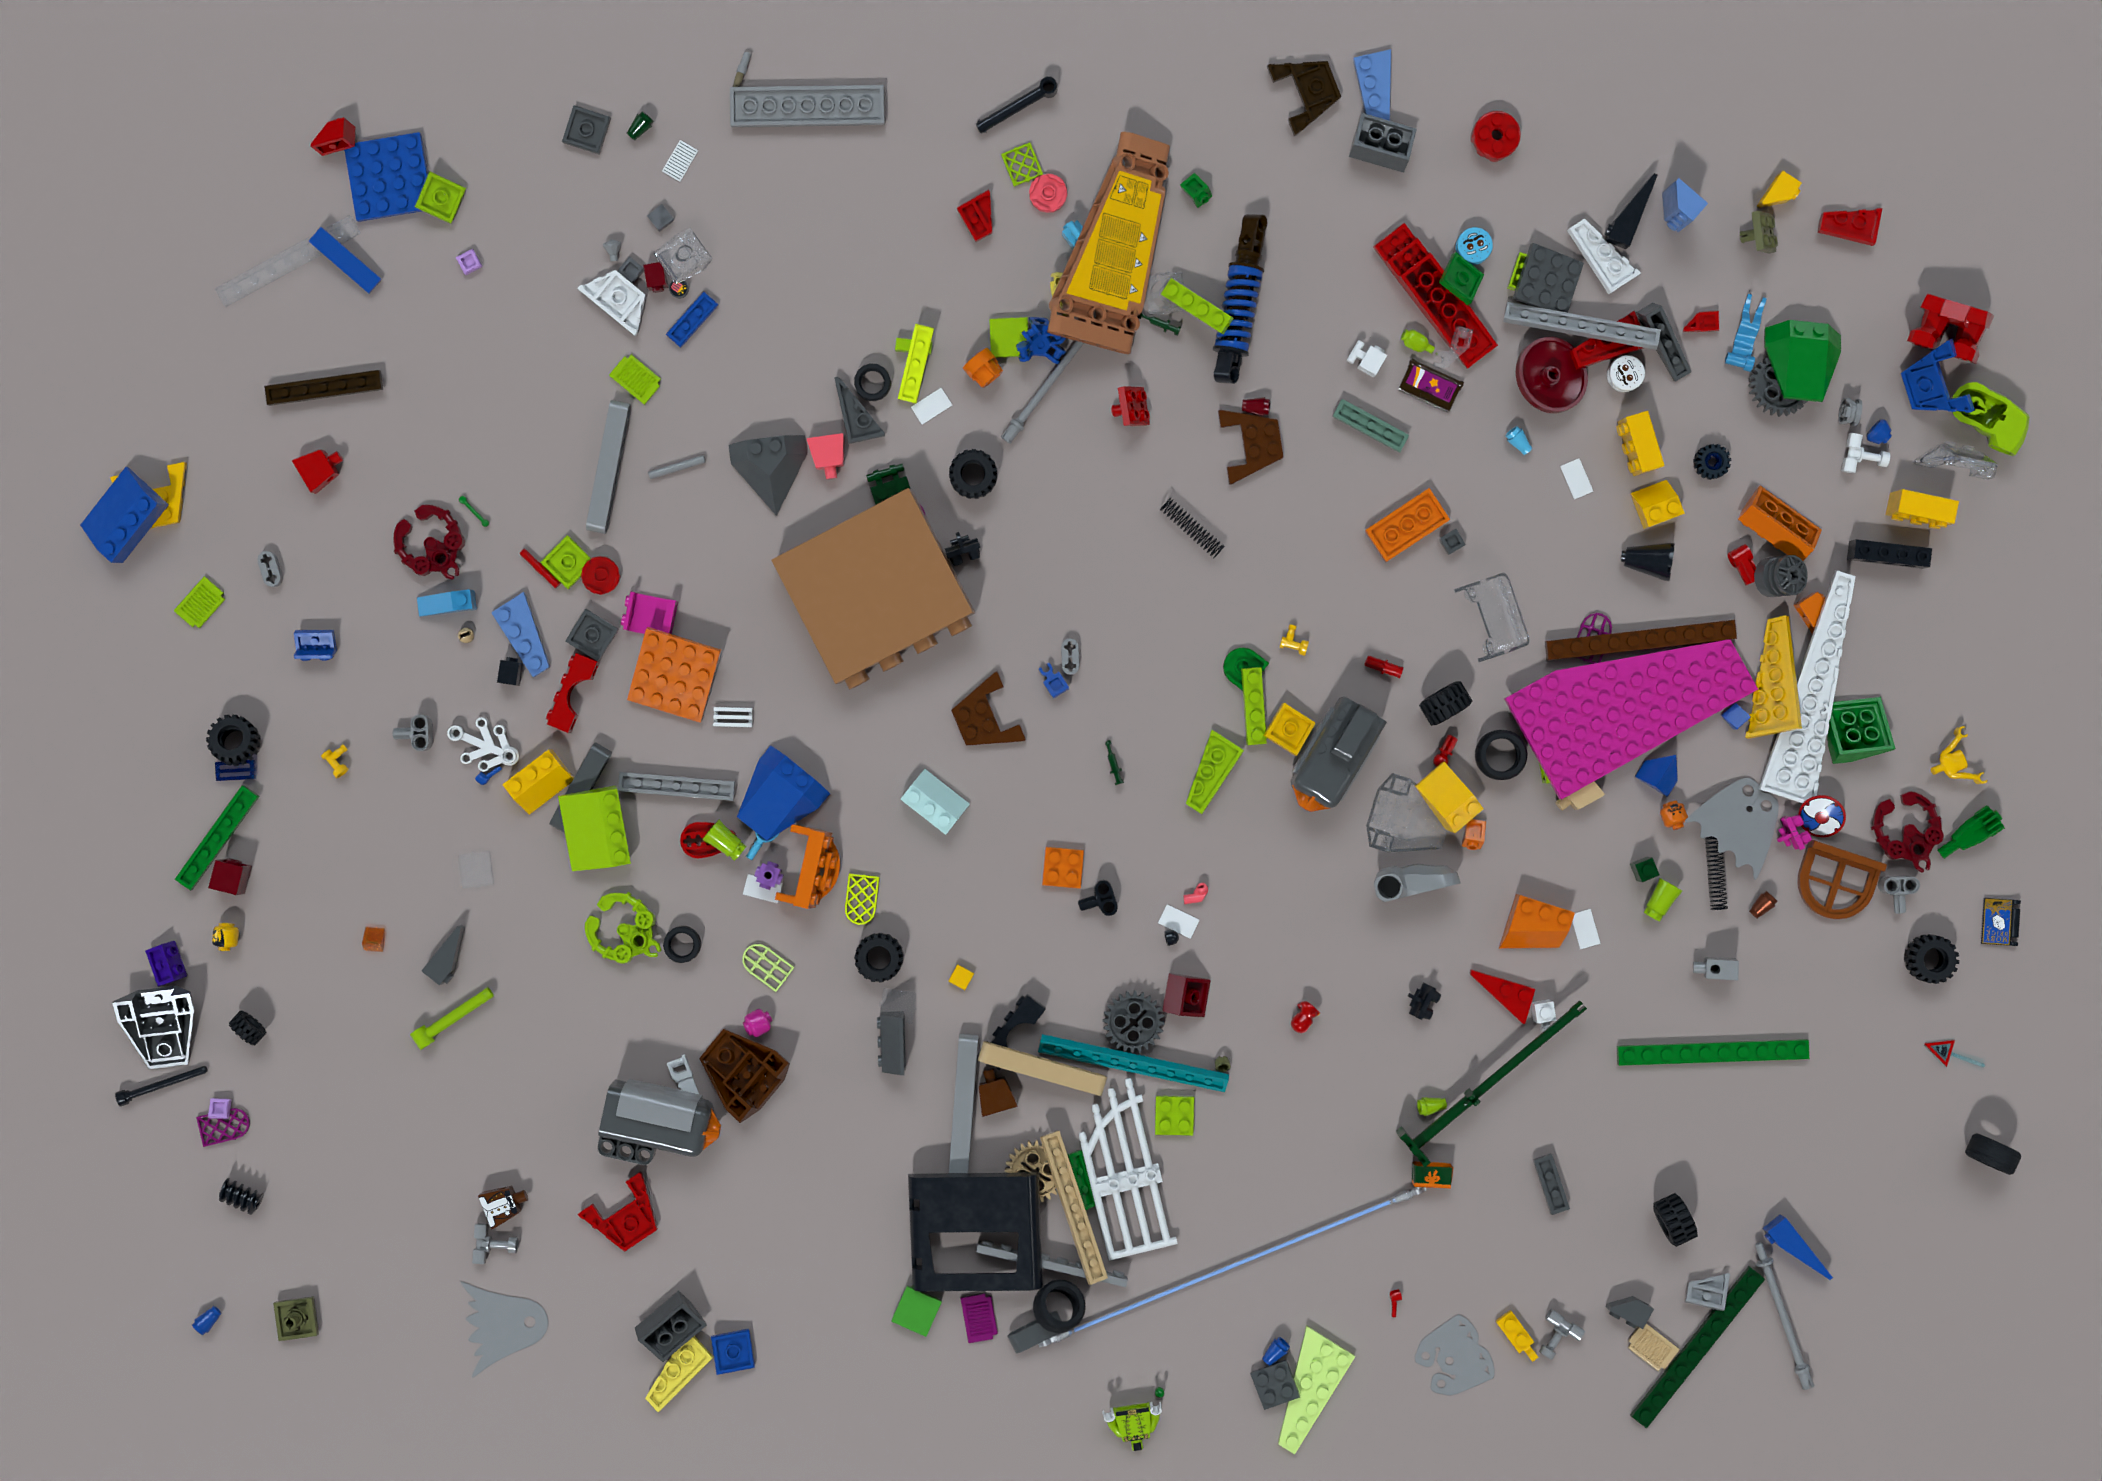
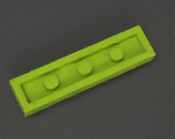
M1172 278L1161 293L1162 296L1223 335L1234 319Z
M1243 668L1241 673L1246 745L1267 744L1266 737L1263 736L1266 732L1262 668Z

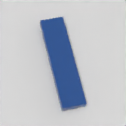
M320 227L309 240L315 248L367 293L370 294L382 280L323 227Z

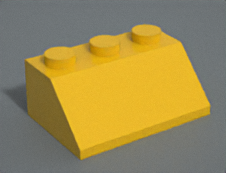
M548 749L502 785L513 800L530 815L570 785L574 777L553 749Z

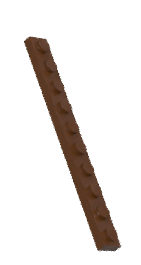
M1735 620L1551 640L1545 641L1547 660L1730 640L1737 639Z

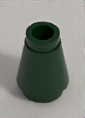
M643 111L640 114L637 113L627 134L633 140H636L652 127L653 119Z

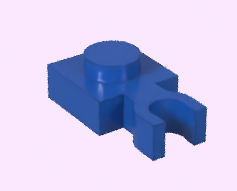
M1047 663L1050 670L1043 672L1042 668H1039L1042 676L1047 678L1043 681V684L1054 699L1069 690V686L1060 672L1053 674L1051 664Z

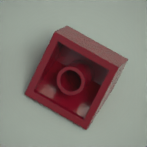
M1169 973L1162 1011L1179 1016L1205 1017L1211 980Z

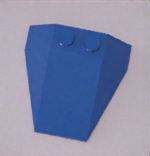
M770 746L758 760L737 818L768 841L792 826V824L817 810L830 793L786 755Z

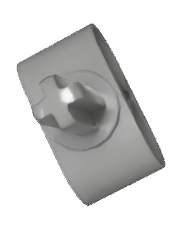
M415 715L411 719L410 728L393 729V738L411 739L412 747L415 750L427 751L433 744L432 720L427 715ZM420 718L425 720V726L422 729L417 724ZM421 737L426 740V745L423 748L418 745V740Z
M1886 876L1879 880L1878 889L1882 893L1893 895L1894 912L1901 914L1906 912L1905 895L1916 893L1920 889V882L1917 878L1911 876ZM1910 880L1911 887L1907 890L1905 884ZM1888 881L1892 882V888L1890 890H1888L1886 887Z

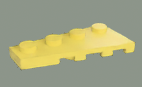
M695 1336L692 1337L672 1354L645 1399L657 1412H660L714 1356Z

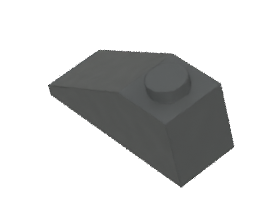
M463 925L456 927L422 969V972L438 985H442L444 982L448 984L454 977L452 973L456 969L465 928Z

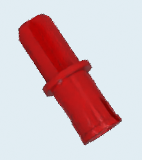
M1367 656L1365 660L1366 667L1380 671L1381 674L1386 673L1399 679L1402 675L1404 667L1389 663L1388 660L1383 661L1372 656Z

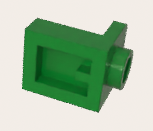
M1196 173L1180 184L1182 190L1193 200L1197 208L1206 204L1212 197L1209 187Z

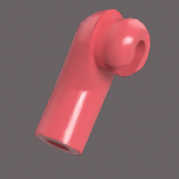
M1199 883L1193 894L1183 895L1184 904L1202 902L1208 893L1207 885Z

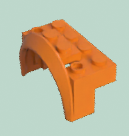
M792 824L790 832L809 836L796 894L789 895L777 892L775 900L791 903L793 906L806 909L816 908L821 898L826 896L836 884L840 872L839 853L833 843L834 837H832V832ZM825 865V870L822 877L821 875H819L820 869L823 868Z

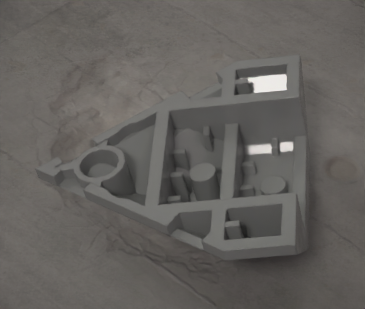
M782 435L744 440L730 444L729 453L732 466L777 516L807 456L805 435Z

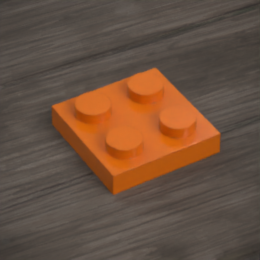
M1046 847L1042 885L1080 889L1084 850Z

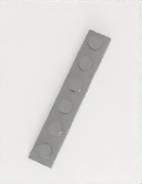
M619 772L618 791L734 801L735 781Z

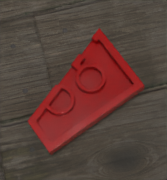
M1883 208L1867 211L1863 209L1852 212H1823L1820 218L1818 233L1874 246L1877 240Z

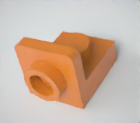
M1472 819L1465 825L1462 847H1467L1470 850L1481 849L1485 841L1486 821Z

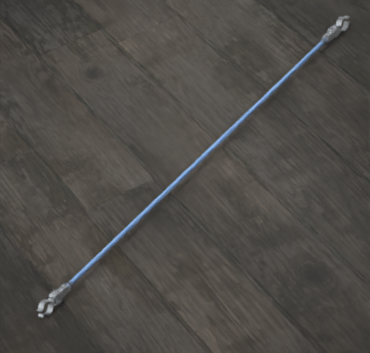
M1415 1187L1412 1190L1402 1191L1384 1203L1073 1328L1068 1332L1059 1333L1039 1343V1348L1047 1346L1052 1342H1061L1079 1330L1389 1204L1392 1205L1410 1200L1414 1195L1426 1191V1188Z

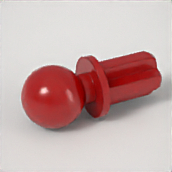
M1447 735L1442 747L1438 749L1441 753L1437 754L1433 759L1435 767L1439 766L1442 762L1448 765V755H1453L1452 751L1458 741L1456 737Z

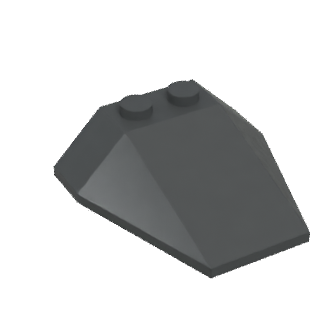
M178 986L137 990L112 1002L118 1023L149 1069L188 1065L195 1012L190 991Z

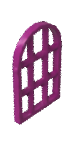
M1590 614L1580 625L1577 637H1580L1583 627L1588 629L1587 636H1590L1592 630L1598 632V635L1611 634V621L1603 614ZM1594 615L1591 625H1585L1586 620ZM1597 615L1604 617L1600 630L1594 628ZM1606 621L1609 624V633L1604 632ZM1603 654L1600 655L1598 663L1601 662ZM1590 655L1589 660L1583 658L1582 656L1576 657L1582 659L1585 662L1587 661L1592 664L1596 663L1592 661L1594 655Z

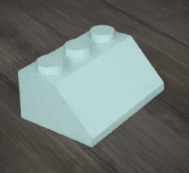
M926 769L922 771L901 798L904 803L945 835L970 805Z

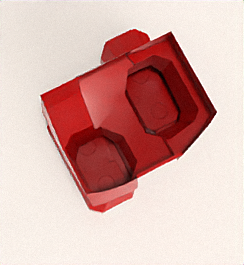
M1927 294L1920 306L1925 310L1921 327L1911 330L1907 341L1917 346L1920 345L1921 347L1935 350L1939 347L1950 324L1956 325L1958 330L1953 343L1957 356L1954 358H1960L1961 360L1976 364L1979 358L1978 345L1986 329L1990 328L1994 315L1985 310Z

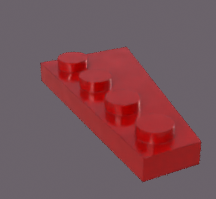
M1635 310L1617 321L1640 326ZM1590 338L1572 349L1570 355L1577 370L1643 349V347Z

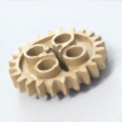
M1028 1140V1146L1026 1147L1021 1143V1150L1014 1148L1016 1154H1009L1012 1161H1006L1010 1168H1006L1005 1172L1018 1173L1020 1170L1032 1172L1030 1168L1021 1165V1162H1025L1032 1169L1038 1167L1040 1174L1051 1179L1047 1181L1039 1175V1180L1044 1182V1186L1039 1189V1198L1041 1202H1044L1045 1196L1050 1200V1193L1057 1195L1052 1173H1047L1043 1169L1048 1164L1043 1145H1039L1038 1140L1035 1141L1034 1145ZM1030 1154H1036L1038 1160L1031 1163L1027 1160V1157Z

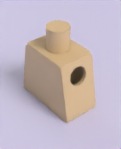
M1594 781L1561 800L1558 799L1555 803L1562 811L1569 805L1574 810H1579L1603 797L1605 794Z

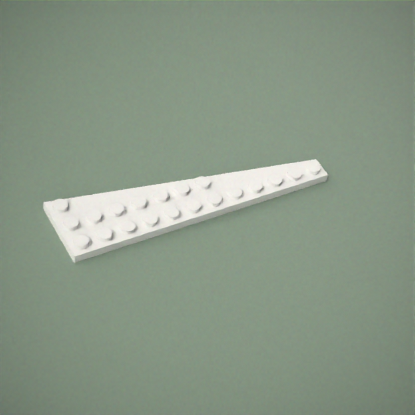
M1837 570L1834 572L1796 680L1802 729L1777 734L1758 788L1760 790L1804 803L1813 796H1817L1818 779L1822 769V757L1825 752V740L1829 729V720L1831 718L1839 673V661L1842 656V644L1846 634L1845 627L1849 617V606L1852 600L1856 576Z

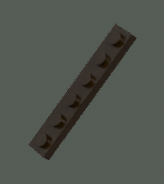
M374 370L267 385L264 388L267 405L272 406L383 390L381 371Z

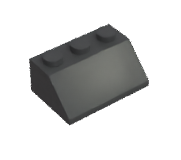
M1361 113L1349 157L1404 173L1410 159L1417 129Z
M904 1011L881 1012L880 1017H877V1029H881V1036H878L877 1039L878 1048H881V1055H878V1067H882L883 1073L904 1075L906 1070Z
M677 1291L635 1327L638 1341L664 1362L707 1324L691 1301L680 1291Z

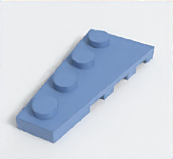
M1391 49L1354 57L1353 62L1365 114L1390 121Z
M525 592L491 612L532 677H536L550 668Z

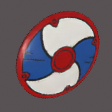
M1825 795L1813 796L1807 799L1801 805L1798 815L1801 816L1804 822L1801 827L1816 837L1835 835L1843 828L1846 821V812L1842 804L1836 799Z

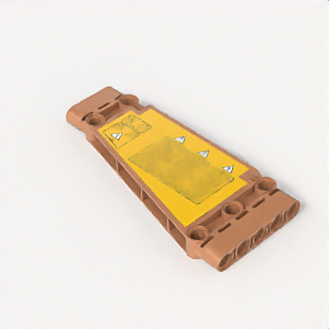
M1131 132L1120 133L1117 154L1112 159L1108 172L1049 302L1051 314L1048 333L1114 352L1131 354L1134 333L1140 326L1138 315L1141 314L1144 307L1164 203L1165 187L1163 186V181L1168 177L1169 173L1166 167L1170 150L1168 144ZM1060 301L1063 304L1062 309L1060 308Z

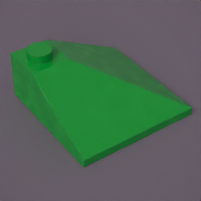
M1881 697L1833 702L1827 734L1828 748L1833 764L1853 762L1896 749Z

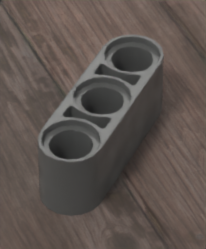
M1057 1311L1049 1313L1053 1318L1062 1321ZM1036 1319L1012 1331L1007 1336L1017 1354L1059 1333L1047 1331Z

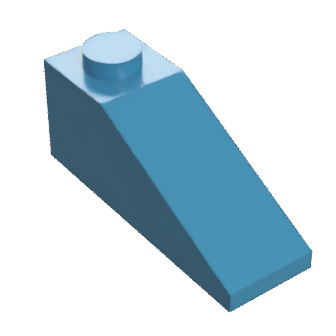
M471 589L417 597L419 617L477 610L475 591Z

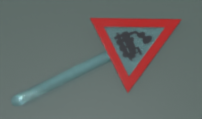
M1955 1040L1924 1044L1946 1067L1950 1056L1985 1067V1064L1953 1053L1952 1049Z

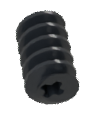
M227 1178L219 1192V1201H226L227 1205L233 1204V1207L236 1209L240 1207L242 1212L248 1209V1214L252 1215L260 1206L264 1193L257 1197L258 1190L250 1194L251 1187L244 1191V1184L237 1188V1181L230 1185V1178Z

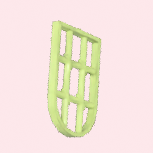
M762 944L749 946L742 957L746 970L775 992H777L795 968L769 947ZM761 946L765 948V951L760 953L753 947ZM749 949L760 956L757 961H753L745 955ZM768 951L779 958L776 963L765 956ZM745 959L753 964L751 969L746 966ZM766 960L773 967L770 971H767L759 965V962ZM781 960L791 967L788 973L778 966ZM759 968L767 975L762 979L753 970ZM775 969L786 975L782 982L772 975ZM772 978L779 983V986L775 989L766 980Z

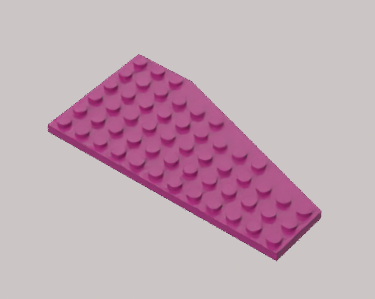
M1730 639L1556 670L1504 698L1558 798L1561 800L1758 690Z

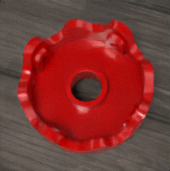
M1491 111L1484 114L1475 123L1470 140L1474 144L1478 155L1489 159L1491 162H1498L1510 156L1516 150L1520 142L1521 131L1518 122L1510 114L1503 111ZM1492 131H1500L1502 138L1499 140L1494 139Z

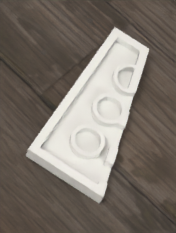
M1583 219L1567 230L1608 294L1641 274L1637 268L1634 269L1629 264V261L1624 256L1622 257L1614 250L1615 247L1611 243L1608 244L1586 219Z

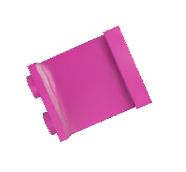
M630 592V596L627 595L625 599L627 611L621 619L623 630L645 634L646 628L650 627L672 634L678 601Z

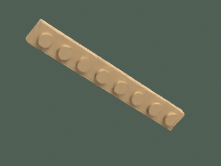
M1060 1131L1041 1136L1040 1139L1088 1285L1105 1280L1108 1276Z

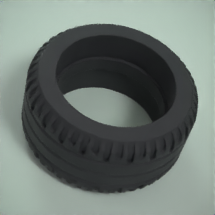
M1494 730L1485 734L1475 749V760L1478 768L1484 775L1495 780H1508L1516 777L1524 769L1528 758L1524 741L1516 733L1508 730ZM1496 739L1509 740L1516 750L1515 763L1506 771L1492 769L1486 760V750L1489 744Z
M1977 1133L1972 1135L1965 1150L1968 1157L2008 1175L2014 1174L2021 1160L2020 1152Z
M1053 1280L1037 1292L1033 1302V1312L1037 1322L1044 1329L1053 1333H1064L1070 1331L1081 1322L1085 1314L1086 1303L1083 1294L1075 1284L1067 1280ZM1050 1292H1060L1068 1297L1073 1308L1070 1320L1059 1321L1049 1314L1046 1307V1298Z

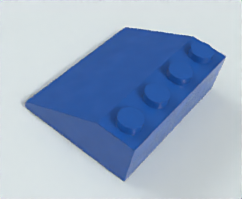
M125 467L80 526L96 549L111 563H123L169 504L129 467Z

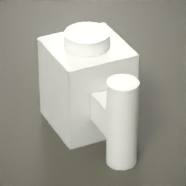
M1358 340L1347 361L1353 364L1356 358H1358L1361 362L1357 369L1374 378L1387 355L1382 348L1376 345L1374 347L1370 346L1365 353L1361 350L1364 343Z
M1547 999L1531 1003L1533 1021L1537 1024L1541 1023L1540 1031L1544 1032L1550 1027V1021H1557L1554 1002Z

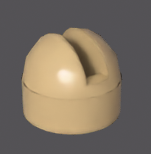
M462 628L458 632V638L463 643H470L474 639V632L470 628ZM470 633V635L461 638L462 634Z

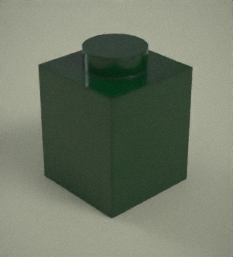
M1645 857L1630 863L1637 882H1645L1660 875L1653 857Z

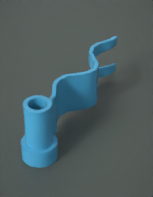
M1752 294L1747 295L1732 353L1728 352L1725 358L1726 364L1741 367L1748 372H1751L1754 366L1755 357L1751 355L1767 298L1763 297L1753 321L1750 323L1749 309Z

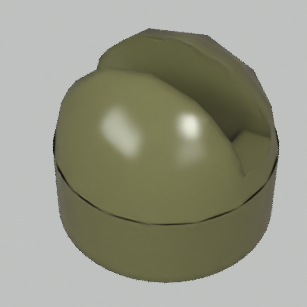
M1226 1056L1216 1058V1071L1226 1072L1231 1068L1230 1061Z

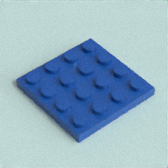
M420 132L357 142L355 147L344 150L357 222L422 212L414 207L428 175Z

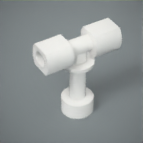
M1849 433L1846 447H1849L1848 455L1843 459L1841 471L1855 473L1857 462H1861L1862 459L1876 461L1878 466L1887 467L1890 461V452L1881 451L1879 454L1864 452V448L1860 447L1863 435Z

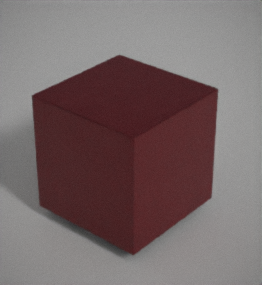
M230 858L215 860L208 888L233 895L245 894L252 866Z

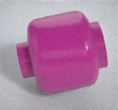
M756 1009L744 1017L743 1026L749 1036L759 1037L771 1029L770 1022L773 1020L768 1011L764 1013L763 1010Z

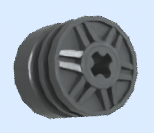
M1795 555L1769 557L1758 563L1754 579L1757 589L1766 597L1797 595L1806 587L1808 571L1801 558Z

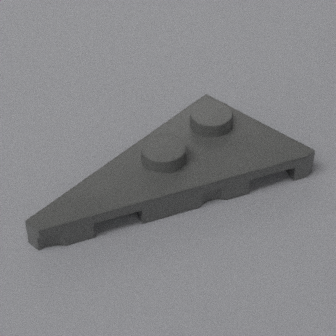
M834 377L849 444L884 437V431L878 426L840 377Z

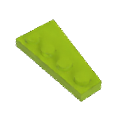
M1211 730L1186 804L1200 814H1203L1244 750L1214 730Z

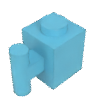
M1078 220L1068 222L1062 231V236L1072 249H1074L1083 228Z

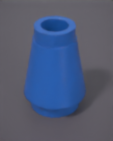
M213 1306L194 1319L195 1322L192 1326L198 1333L204 1335L210 1331L222 1313L217 1307Z
M1281 1337L1274 1339L1262 1359L1271 1366L1288 1353L1289 1344Z

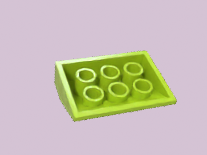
M616 785L558 796L572 871L631 864Z

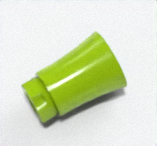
M720 819L717 820L702 839L720 850L727 857L730 856L734 861L746 848V845Z
M1659 877L1656 888L1643 913L1660 922L1663 915H1666L1669 908L1683 891Z

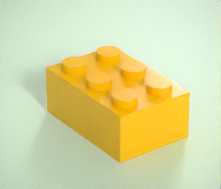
M1648 411L1625 417L1617 422V433L1623 440L1622 450L1628 456L1629 462H1627L1629 472L1633 473V476L1665 466Z
M1901 489L1890 493L1885 515L1892 516L1891 519L1895 521L1910 520V524L1914 525L1929 524L1928 527L1933 529L1947 528V525L1955 524L1959 501Z

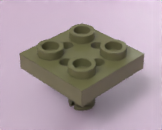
M1762 211L1751 212L1754 229L1740 231L1739 235L1743 236L1740 238L1741 242L1745 243L1755 240L1757 251L1768 254L1776 252L1778 240L1773 230L1775 228L1774 217Z
M314 1296L273 1303L278 1341L319 1335Z

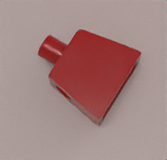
M320 449L296 458L292 462L309 491L317 494L339 475L335 466L341 463L343 458L338 451L328 456L326 451Z

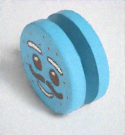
M1478 227L1466 229L1458 237L1455 244L1456 252L1472 265L1484 262L1493 249V241L1489 233Z

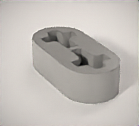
M261 552L258 555V565L263 581L267 586L278 587L283 581L278 559L272 552ZM266 555L272 558L269 561L270 568L267 563L263 562L266 559ZM270 571H272L273 575L277 576L275 583L269 581V578H271Z
M1069 638L1064 640L1061 646L1062 669L1064 673L1073 675L1079 669V646L1076 640ZM1068 642H1072V645H1075V649H1072V656H1068V649L1064 648V646L1068 645ZM1068 658H1072V663L1076 664V668H1073L1072 672L1065 668V665L1069 663Z

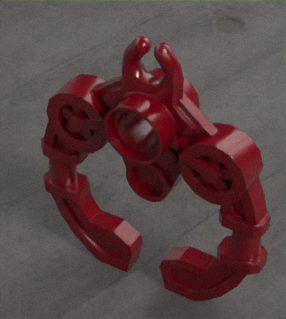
M421 505L414 510L419 520H428L435 515L440 520H445L448 524L445 528L449 533L444 537V543L433 537H427L424 540L426 557L418 556L414 558L412 554L408 555L404 550L407 547L404 544V537L411 532L413 527L411 523L403 519L396 524L394 530V553L400 556L401 562L404 565H407L419 576H426L431 572H441L444 577L453 580L454 576L448 574L449 568H454L455 576H459V567L455 560L458 551L462 550L465 546L464 536L461 534L457 520L452 518L449 510H443L433 505ZM443 555H445V556H446L445 562L442 563V564H440V563H439L440 557L443 556Z
M1910 791L1900 795L1901 803L1904 806L1918 804L1922 807L1923 811H1928L1931 818L1927 820L1928 824L1930 823V827L1926 828L1923 834L1913 824H1907L1902 828V842L1899 840L1890 841L1888 839L1889 835L1884 836L1881 828L1884 826L1883 817L1892 813L1895 809L1891 799L1878 804L1874 811L1872 827L1870 828L1875 832L1877 837L1875 839L1876 843L1878 842L1888 858L1892 860L1903 858L1912 861L1914 867L1923 873L1924 869L1919 866V862L1925 861V869L1927 871L1930 870L1931 860L1929 854L1935 845L1943 841L1944 833L1942 831L1941 816H1938L1935 810L1936 804H1932L1923 795ZM1914 845L1919 846V848H1920V854H1919V855H1917V854L1914 853V851H1913Z

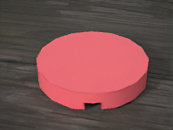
M1045 174L1038 176L1031 183L1029 190L1030 200L1039 211L1045 213L1055 212L1065 204L1067 187L1064 181L1057 175Z

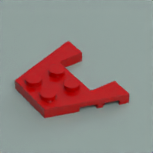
M641 1171L626 1181V1184L636 1197L629 1204L606 1219H603L594 1204H591L577 1214L624 1252L658 1229Z

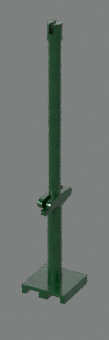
M1580 1000L1473 1091L1470 1088L1464 1092L1465 1096L1414 1139L1409 1136L1402 1126L1396 1130L1399 1138L1408 1146L1424 1167L1431 1162L1420 1148L1470 1106L1479 1105L1481 1101L1478 1098L1574 1018H1577L1587 1010L1585 1006L1578 1010L1583 1004Z

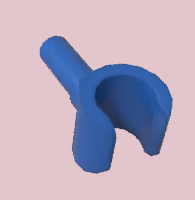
M498 766L487 775L480 772L475 780L481 785H485L502 768Z

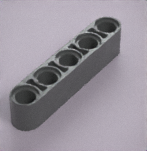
M595 742L566 794L593 790L612 755V751ZM559 805L549 825L564 832Z

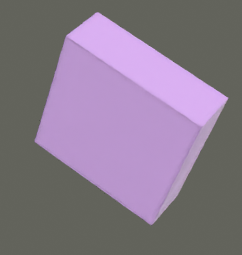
M474 249L456 257L465 275L483 267Z
M210 1098L208 1118L229 1119L232 1100Z

